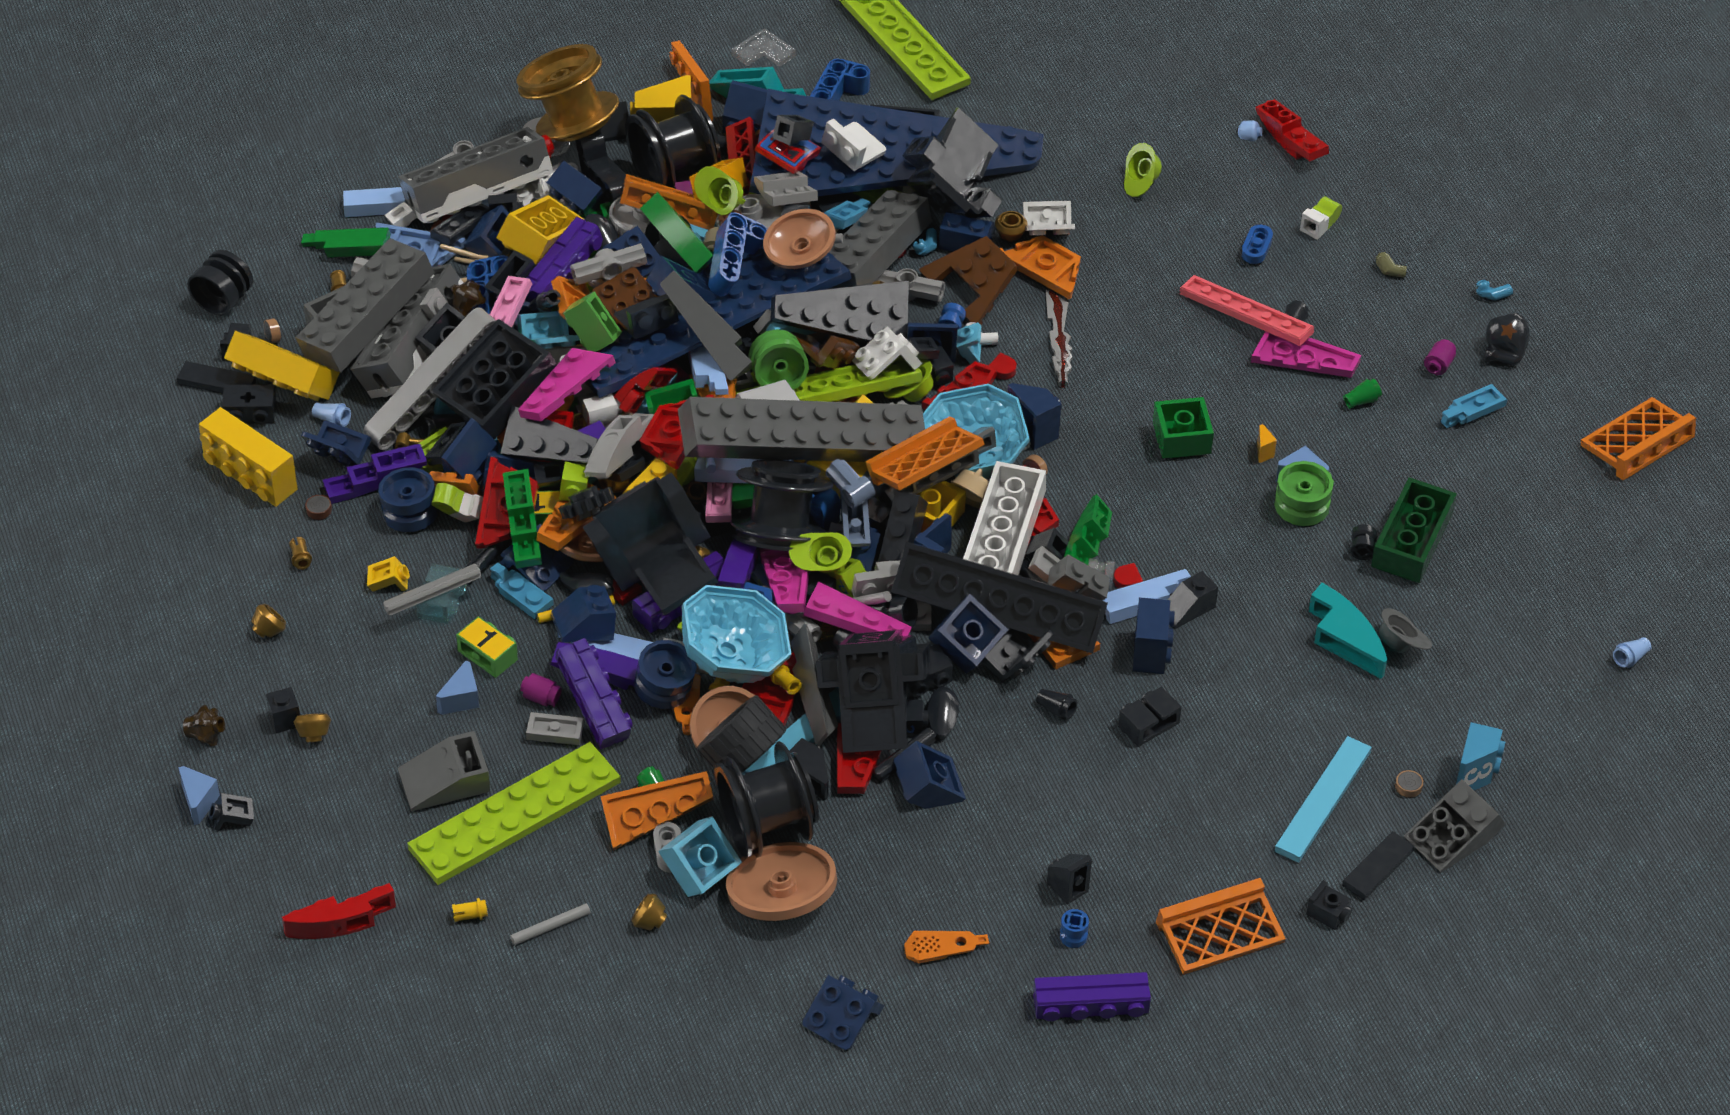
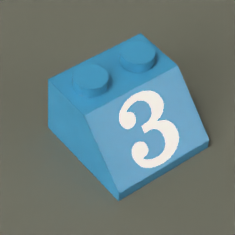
M1470 723L1457 783L1462 779L1473 790L1491 783L1493 773H1499L1502 758L1498 757H1502L1505 747V741H1501L1502 729Z

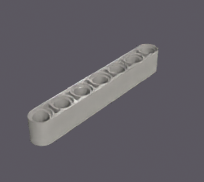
M482 308L473 309L367 422L363 433L371 438V442L380 450L389 449L396 442L398 434L405 432L437 398L432 393V390L496 322L491 315Z

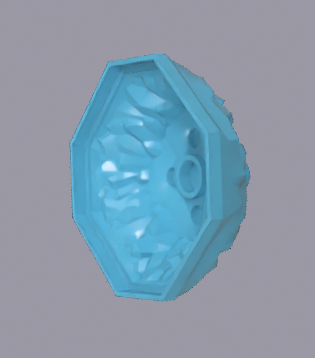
M990 384L939 393L923 413L925 429L949 416L955 418L958 427L971 433L981 427H993L995 429L996 447L979 454V464L968 469L976 472L979 468L982 469V476L985 479L991 477L996 461L1014 464L1018 455L1029 442V434L1019 399Z
M705 585L682 605V642L685 645L687 656L698 664L699 669L708 672L710 676L723 678L731 683L737 682V684L744 682L754 683L772 675L791 656L785 613L757 590Z

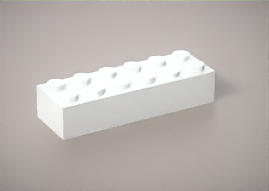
M996 461L964 559L1016 575L1019 574L1046 492V470Z

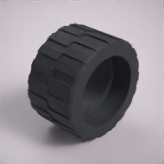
M753 696L722 721L699 744L697 751L713 769L717 763L724 765L725 759L729 757L736 762L741 773H743L786 732V727L758 696Z

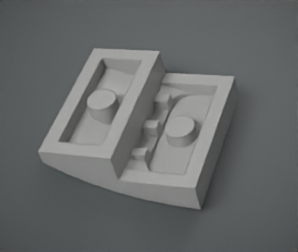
M799 171L795 174L786 172L754 177L757 189L772 206L818 200L817 190L808 186V176Z

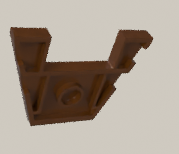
M985 236L921 267L919 271L925 278L942 281L954 271L980 296L965 309V318L969 322H978L982 325V319L987 312L990 313L994 307L993 302L999 293H1003L1018 267L998 246Z

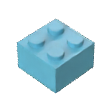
M713 817L698 820L658 851L688 897L703 894L742 863Z

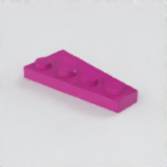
M1266 331L1251 357L1252 363L1352 378L1361 360V355L1310 337L1299 346Z
M572 348L518 409L520 417L537 421L544 420L565 403V397L573 394L576 395L581 391V385L588 379L593 381L599 377V371L605 366L608 368L616 363L614 356Z
M759 548L760 559L769 587L773 591L775 605L788 614L805 612L809 571L795 566L790 559L789 551Z
M820 582L817 583L803 615L855 633L902 629V635L909 636L912 628Z

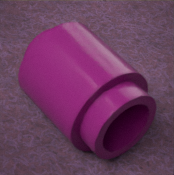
M1446 339L1436 342L1424 359L1426 369L1435 375L1444 374L1456 357L1455 345Z
M532 673L529 677L526 676L523 679L520 691L523 692V698L546 707L548 705L554 707L560 698L562 687L558 686L555 681Z

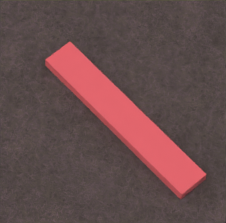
M1193 275L1180 287V295L1301 346L1314 333L1313 325Z

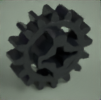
M595 485L569 496V502L558 509L562 519L575 516L577 521H581L602 511L601 507L613 501L615 497L611 487L598 490Z

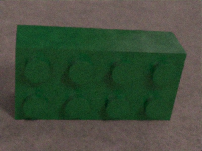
M1409 477L1374 547L1371 567L1420 583L1453 515L1457 493Z

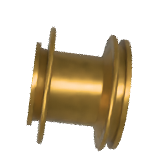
M574 44L555 49L530 62L518 74L516 81L519 86V95L529 100H541L546 110V114L539 120L535 128L536 133L540 136L545 134L551 140L560 142L583 138L603 127L617 109L619 104L618 96L607 91H596L591 80L602 65V58L597 54L593 46Z

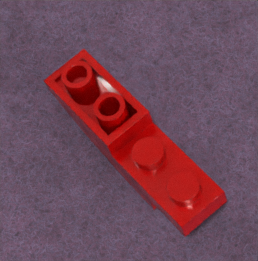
M1269 100L1264 104L1256 106V112L1267 130L1296 160L1304 157L1310 162L1329 154V146L1303 128L1301 118L1277 100Z
M390 883L383 886L374 887L370 891L356 897H350L339 904L334 896L318 900L310 906L294 910L288 915L283 916L284 934L288 938L321 939L343 936L375 926L374 916L396 907L394 890Z

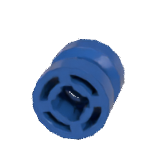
M947 303L942 309L938 323L958 324V329H961L966 311L959 304Z
M1071 909L1063 914L1061 918L1060 940L1064 945L1070 948H1078L1086 943L1089 928L1087 914L1078 909Z

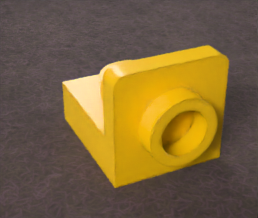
M395 556L369 565L367 586L373 592L396 584L401 591H405L408 589L409 570Z

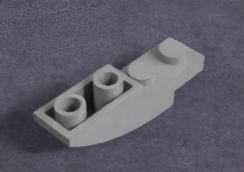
M634 413L632 416H617L605 429L593 448L584 471L585 477L606 479L616 469L623 466L633 456L631 446L635 445L636 441L642 437L654 414Z
M900 561L876 562L874 571L854 574L851 590L853 597L885 591L894 594L891 590Z

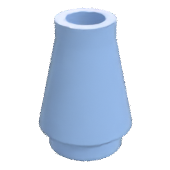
M315 403L312 408V416L345 427L350 421L351 410L343 403Z
M1644 637L1620 643L1613 651L1614 661L1623 668L1633 667L1651 650V643Z

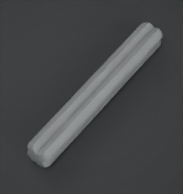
M476 564L467 566L384 601V609L388 615L396 614L481 577L480 569Z

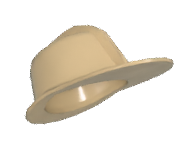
M980 468L976 472L964 469L951 481V484L966 491V504L980 509L989 481L982 476V469Z

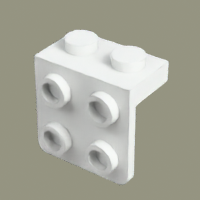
M835 119L826 123L821 143L853 171L885 154L886 147L859 123L852 122L845 127L840 125Z
M1071 201L1022 202L1023 216L1028 223L1025 226V231H1029V235H1046V230H1053V235L1070 234V229H1075V224H1071Z
M888 326L876 333L874 338L865 347L860 348L852 360L869 380L874 379L899 355L914 370L922 364L916 357L919 354L916 348L901 333L896 335Z

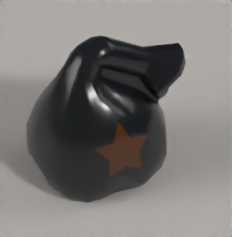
M1512 313L1490 320L1486 328V342L1489 346L1484 354L1485 362L1498 361L1509 365L1520 363L1530 338L1528 323L1522 315Z

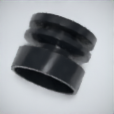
M216 250L204 261L203 266L199 267L189 277L187 286L190 295L200 307L214 315H225L236 305L238 299L243 297L245 292L252 287L254 281L249 267L241 258L226 250Z

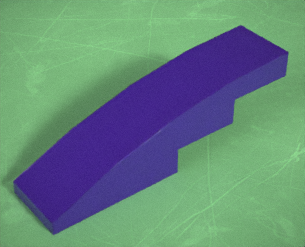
M420 444L372 454L371 462L347 467L346 475L322 480L323 488L331 504L341 502L379 489L382 479L392 471L401 468L420 469L427 465V460Z
M733 539L721 569L718 586L744 589L745 583L750 581L752 571H755L760 547L751 546Z
M557 643L550 665L560 669L555 659L556 651L558 648L569 643ZM596 648L599 656L597 662L600 668L605 667L609 674L610 682L608 683L627 690L629 685L634 686V678L639 660Z

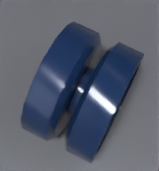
M401 468L392 471L380 482L378 493L382 504L383 518L392 529L401 532H415L426 528L437 518L439 509L431 504L435 492V483L429 473L418 468Z
M660 640L647 645L642 650L634 678L635 692L642 701L659 709H671L683 704L689 697L697 666L687 656L685 646L671 640Z

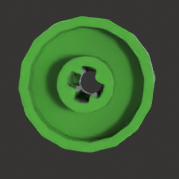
M780 329L766 331L759 335L751 344L748 356L752 361V370L760 386L786 380L794 390L806 379L809 370L808 358L797 337L790 332Z
M1298 461L1285 466L1278 476L1274 503L1277 513L1283 520L1294 525L1309 526L1323 521L1329 514L1334 483L1331 474L1323 466L1315 462Z

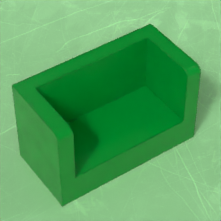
M693 379L644 392L650 414H655L660 405L675 404L687 400L689 397H698Z

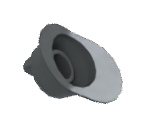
M1383 609L1381 613L1383 623L1379 629V636L1393 652L1403 653L1412 646L1424 650L1431 649V640L1416 628L1404 614L1395 609Z

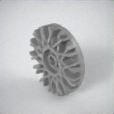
M750 194L743 196L746 200L745 203L739 205L734 210L763 224L768 229L781 216L785 205L772 206L761 194ZM718 214L716 219L717 227H720L718 220L720 214Z
M621 197L617 198L611 204L608 220L615 228L617 235L621 237L625 232L636 226L645 235L646 227L650 222L641 209L620 203Z

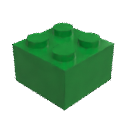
M1204 397L1156 401L1154 403L1153 426L1162 459L1212 453L1214 432Z

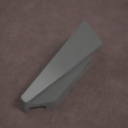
M675 271L670 273L661 282L660 286L727 378L734 380L753 368L752 361L738 348L742 344L741 336Z
M993 427L977 429L973 434L982 437L985 445L903 488L900 492L917 494L959 474L964 469H969L979 464V454L996 447L995 429ZM889 487L885 490V494L893 503L895 491L899 490Z
M803 624L791 641L797 661L792 671L794 676L802 683L799 693L816 746H820L828 736L834 733L839 724L827 688H818L817 646L807 625Z

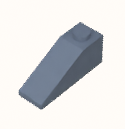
M840 491L843 535L850 541L851 547L870 546L868 501L852 509L845 503Z

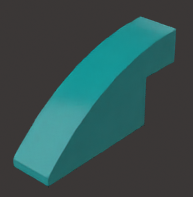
M774 67L718 70L709 81L710 88L725 98L728 96L732 80L767 90L769 88L806 96L803 88L784 89Z
M1321 583L1311 595L1308 611L1323 619L1317 625L1314 643L1382 679L1385 674L1387 656L1373 626L1348 599L1326 584Z

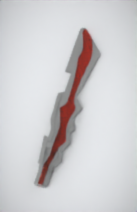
M1048 290L1046 291L1047 320L1053 321V330L1049 331L1051 349L1055 355L1052 356L1055 374L1058 377V385L1066 387L1068 386V374L1072 370L1070 362L1073 357L1070 353L1072 348L1068 344L1071 336L1064 332L1068 302Z

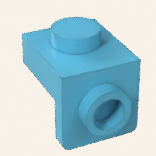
M978 322L958 329L957 334L958 351L970 364L974 361L980 363L981 325Z

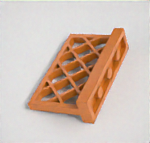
M626 174L620 203L640 209L654 194L659 192L672 208L686 218L690 224L708 230L714 228L718 213L705 205L701 200L695 199L693 194Z
M1651 397L1581 439L1580 446L1616 468V476L1625 480L1694 438L1696 417L1690 413L1682 416ZM1653 407L1660 413H1649L1645 411ZM1629 420H1642V423H1627V422H1628ZM1645 420H1660V424H1645ZM1663 420L1675 421L1671 424H1663ZM1613 430H1622V431H1624V434H1609V433H1610L1611 431H1613ZM1627 431H1642V435L1627 434ZM1645 431H1658L1653 435H1645ZM1606 441V445H1595L1593 442ZM1609 441L1624 442V446L1609 445ZM1627 442H1640L1635 446H1627ZM1609 453H1622V454H1620L1619 456H1617V459H1616L1615 457H1613V456L1610 455Z
M949 416L865 462L873 484L879 486L885 483L900 491L985 444L982 437L958 427L955 418Z
M1261 878L1159 909L1155 922L1159 931L1163 930L1183 975L1285 942L1286 938L1263 892L1265 886ZM1260 902L1264 910L1262 917L1246 911L1248 905ZM1231 911L1240 915L1237 924L1234 925L1221 919L1223 913ZM1243 917L1258 923L1254 933L1239 927ZM1206 919L1215 923L1211 933L1197 928V922ZM1218 925L1233 931L1229 941L1214 935ZM1261 925L1271 928L1276 937L1267 939L1257 934ZM1181 927L1190 932L1186 941L1174 937L1171 929ZM1192 933L1208 939L1204 949L1188 943ZM1236 933L1251 939L1250 944L1245 947L1234 944L1232 941ZM1213 941L1225 946L1224 953L1216 955L1207 951L1210 942ZM1185 949L1201 955L1199 960L1187 965L1183 957Z

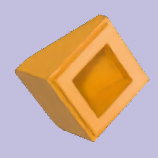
M1263 424L1259 426L1257 440L1259 463L1274 457L1277 442L1276 438Z

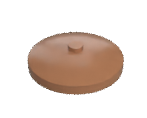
M783 842L764 846L762 856L759 858L754 856L752 851L751 857L747 859L742 857L740 859L742 863L729 872L726 879V889L731 905L745 916L766 921L796 918L815 910L830 898L837 885L836 867L831 856L821 848L799 842Z

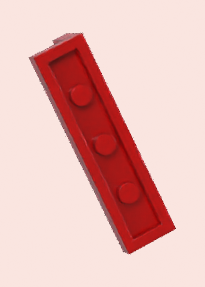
M751 117L726 127L728 159L743 158L748 186L743 188V196L749 194L751 180L749 181V175L752 176L756 154L754 150L756 147L754 121ZM747 127L745 132L741 134L739 130H742Z

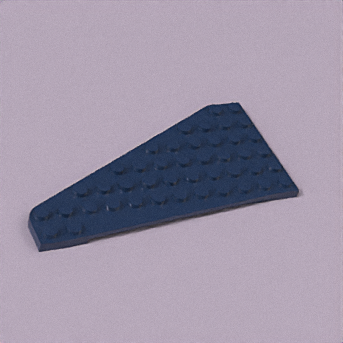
M768 88L758 143L775 129L777 115H799L814 122L810 141L821 147L819 155L807 161L805 168L799 171L808 176V186L817 190L818 196L908 186L906 182L915 172L916 168L902 156L914 138L937 137L949 118L797 95ZM832 119H835L843 127L852 122L859 123L886 147L885 154L853 171L821 143L826 123ZM975 122L998 144L984 176L1029 171L1039 164L1044 134L1011 126L1005 127ZM756 151L749 192L761 194L754 183L755 176L786 173L789 171Z
M762 245L756 254L743 252L740 276L727 295L717 296L715 300L708 302V304L735 330L760 318L767 309L771 310V298L775 295L826 290L850 280L851 273L848 268L829 252L821 260L808 267L799 269L782 268L773 264L768 259ZM712 262L699 273L707 284L709 282ZM677 309L678 322L671 324L667 328L649 333L645 337L634 339L626 330H623L613 343L599 351V353L613 355L616 363L610 368L605 366L599 371V377L593 381L588 379L584 383L598 398L620 390L638 374L661 366L702 346L703 343Z

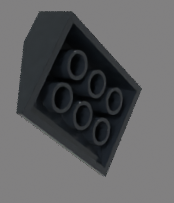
M498 319L435 386L432 393L467 423L471 418L474 419L495 440L507 427L511 406L520 408L557 366V363L550 352Z

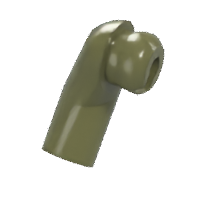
M1381 252L1376 256V264L1384 275L1405 278L1407 266L1395 265L1390 255L1385 252Z

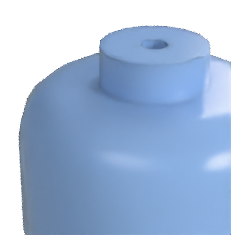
M1254 120L1243 121L1238 127V135L1244 140L1256 141L1263 134L1262 127Z

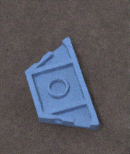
M376 223L375 225L376 228L388 227L391 239L425 252L432 267L441 266L456 255V253L441 249L440 245L443 243L430 238V232L382 223ZM462 237L450 246L463 249L465 247L463 244L466 242L465 238Z

